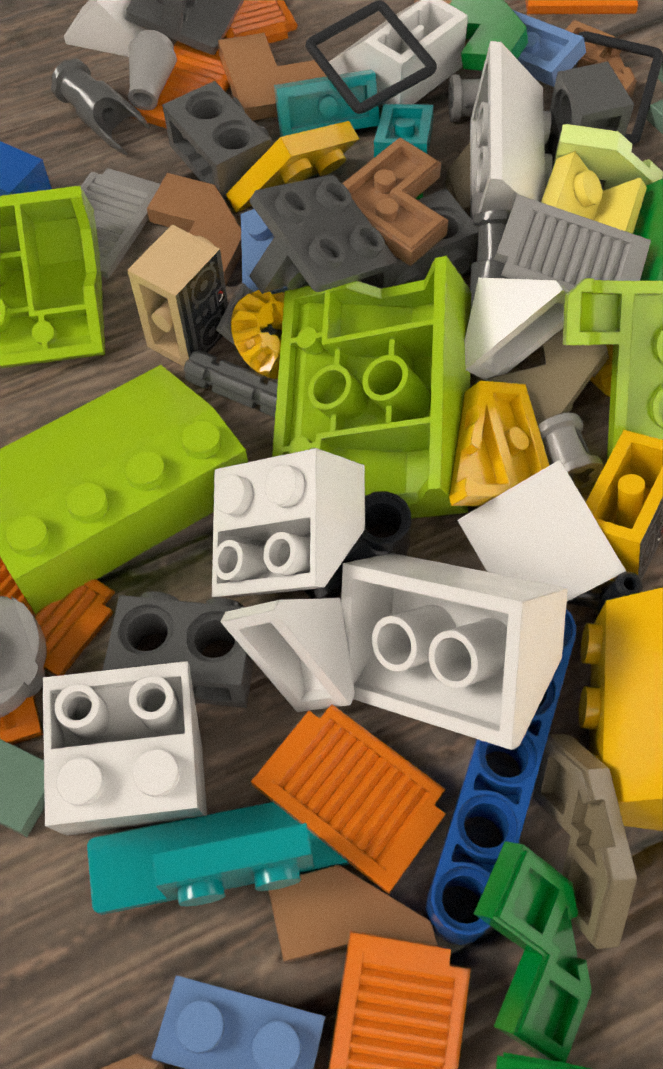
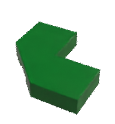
M504 0L451 1V6L468 15L466 39H469V42L461 52L463 69L483 71L490 41L502 42L516 59L519 58L528 44L527 27Z
M505 841L474 912L476 916L524 950L494 1027L540 1058L566 1063L592 993L587 961L577 956L571 919L578 916L573 883L525 845Z

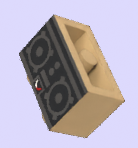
M172 224L127 271L147 347L184 367L185 362L193 351L201 350L208 353L223 337L216 329L228 307L220 249L215 247L208 239L202 236H194Z

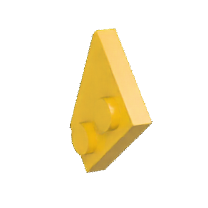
M350 121L282 136L225 195L235 212H240L252 206L250 199L256 190L303 181L317 173L320 176L327 175L345 163L346 157L344 153L359 140V137Z
M479 381L464 393L449 499L451 506H482L550 466L526 384Z

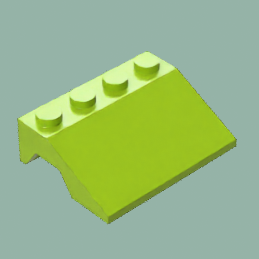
M72 186L0 196V369L105 355L99 244L94 208L81 186Z
M447 255L434 259L425 280L382 289L354 281L322 292H315L310 286L285 291L272 457L317 448L365 465V496L380 491L397 494L406 501L411 510V518L468 513V506H451L449 494L464 393L470 388V372L466 371L465 336L471 314L472 291Z
M159 365L0 449V558L36 614L50 603L62 600L73 590L83 586L88 581L102 577L213 513L215 469L248 463L246 449L208 402L165 367Z

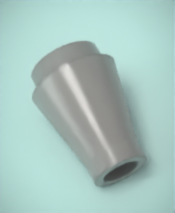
M144 30L137 34L128 47L130 84L128 99L136 108L152 110L157 106L159 96L176 65L177 57L174 52L173 43L166 35L155 30Z

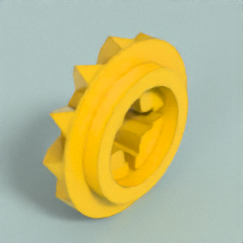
M257 290L242 297L235 305L231 317L232 337L239 354L253 370L265 377L278 379L281 340H279L277 335H270L269 332L261 333V330L271 324L274 329H281L282 332L285 292L276 294L267 292L262 294L260 290Z

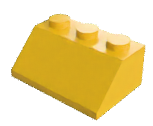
M662 587L606 600L594 624H585L581 640V662L591 664L590 687H583L579 703L580 728L589 729V752L610 769L623 825L663 831Z

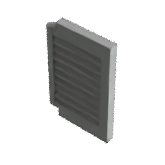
M107 168L103 174L90 172L81 185L94 208L102 277L109 279L149 220L147 207L158 190L159 183Z
M517 194L494 260L505 264L501 276L510 279L556 280L570 291L585 278H594V280L640 281L651 240Z

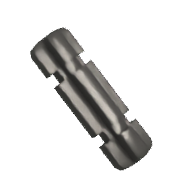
M195 350L191 353L184 365L185 379L188 382L205 389L212 385V392L251 408H255L257 404L261 405L260 412L275 417L278 381L270 379L268 383H265V376L226 360H221L218 364L216 363V356L201 350Z

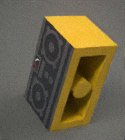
M623 430L586 504L625 570L636 573L641 581L663 536V440Z

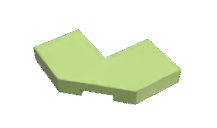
M563 124L554 164L557 158L576 151L588 170L593 171L599 180H603L601 185L603 191L636 178H641L645 185L662 179L663 171L651 160L641 161L631 152L633 144L618 131Z

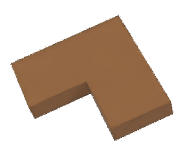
M265 33L218 40L219 56L233 96L239 100L245 113L252 121L278 117L274 85L327 77L315 60L277 66Z
M400 137L342 184L349 190L353 201L370 224L381 233L385 244L393 255L411 266L447 235L449 220L415 199L440 178L441 162Z

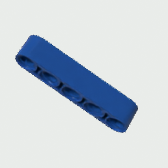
M567 609L562 659L520 746L510 750L479 739L475 740L426 900L425 912L427 919L431 921L433 931L438 937L448 943L463 945L474 942L490 928V925L480 918L478 921L469 924L458 923L450 918L444 910L442 894L450 887L461 886L471 890L480 900L504 842L519 843L576 637V624L572 614ZM496 751L512 756L518 764L520 775L511 778L497 775L488 766L485 756ZM474 817L487 818L499 829L501 844L490 849L477 846L467 836L464 823Z

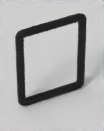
M382 0L374 1L308 38L305 45L318 66L352 111L357 114L366 113L432 76L437 70L435 60L387 3ZM379 11L425 67L360 103L317 45Z
M588 31L580 32L578 35L584 37V42L653 58L632 135L625 134V138L635 145L640 141L663 61V52L653 46ZM578 62L574 65L572 69L577 68Z

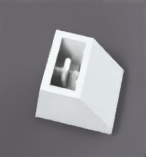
M419 0L396 14L435 60L437 70L427 79L382 103L383 106L384 104H414L462 68L461 52L465 47L467 14L443 0ZM387 20L329 61L338 75L373 70L376 73L377 93L425 67Z
M314 448L215 469L212 598H233L324 588L365 530V465Z
M188 661L43 677L46 827L67 836L159 825L207 815L203 752Z

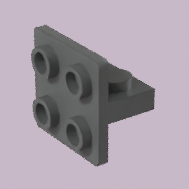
M132 0L126 9V19L148 30L161 32L167 37L194 49L214 55L218 50V40L224 39L244 0Z
M333 175L259 189L254 192L250 199V204L274 235L273 240L249 275L262 294L283 287H287L288 290H294L306 282L315 292H322L390 271L397 262L396 257L385 244L381 233L370 224L353 201L349 190Z

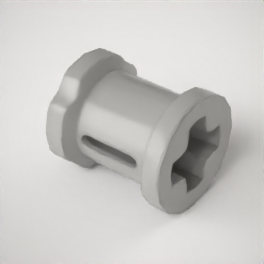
M459 74L451 75L448 87L450 122H459L461 117L472 116L481 79H461Z
M569 412L550 417L538 425L549 465L561 460L577 489H582L599 478L604 465L598 456L591 455L581 434L583 422L579 415Z

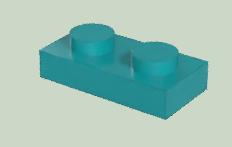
M373 70L339 74L360 103L377 94L376 73ZM328 77L274 85L281 137L345 121H350L354 130L379 125L378 106L363 114L355 113Z
M384 104L374 139V157L400 137L428 154L433 128L434 105Z

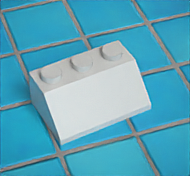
M490 41L471 116L470 218L472 221L474 220V214L482 211H511L517 194L541 202L545 187L552 173V154L544 153V145H546L550 134L551 112L543 111V87L502 42Z
M395 553L343 563L341 606L355 691L353 699L510 750L520 746L562 659L568 588Z

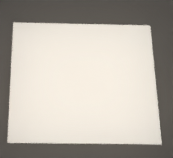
M561 460L556 461L457 520L487 572L568 588L567 601L626 572Z

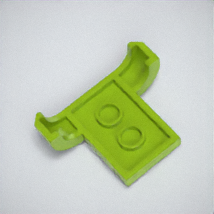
M585 278L565 295L563 345L613 344L607 461L623 430L663 440V281H613Z

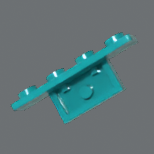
M274 802L94 837L87 843L92 908L100 915L178 900L179 906L183 907L208 904L223 899L225 897L224 890L251 884H255V890L257 891L281 889L299 883L301 881L300 874L337 865L350 864L307 829V823L300 824Z

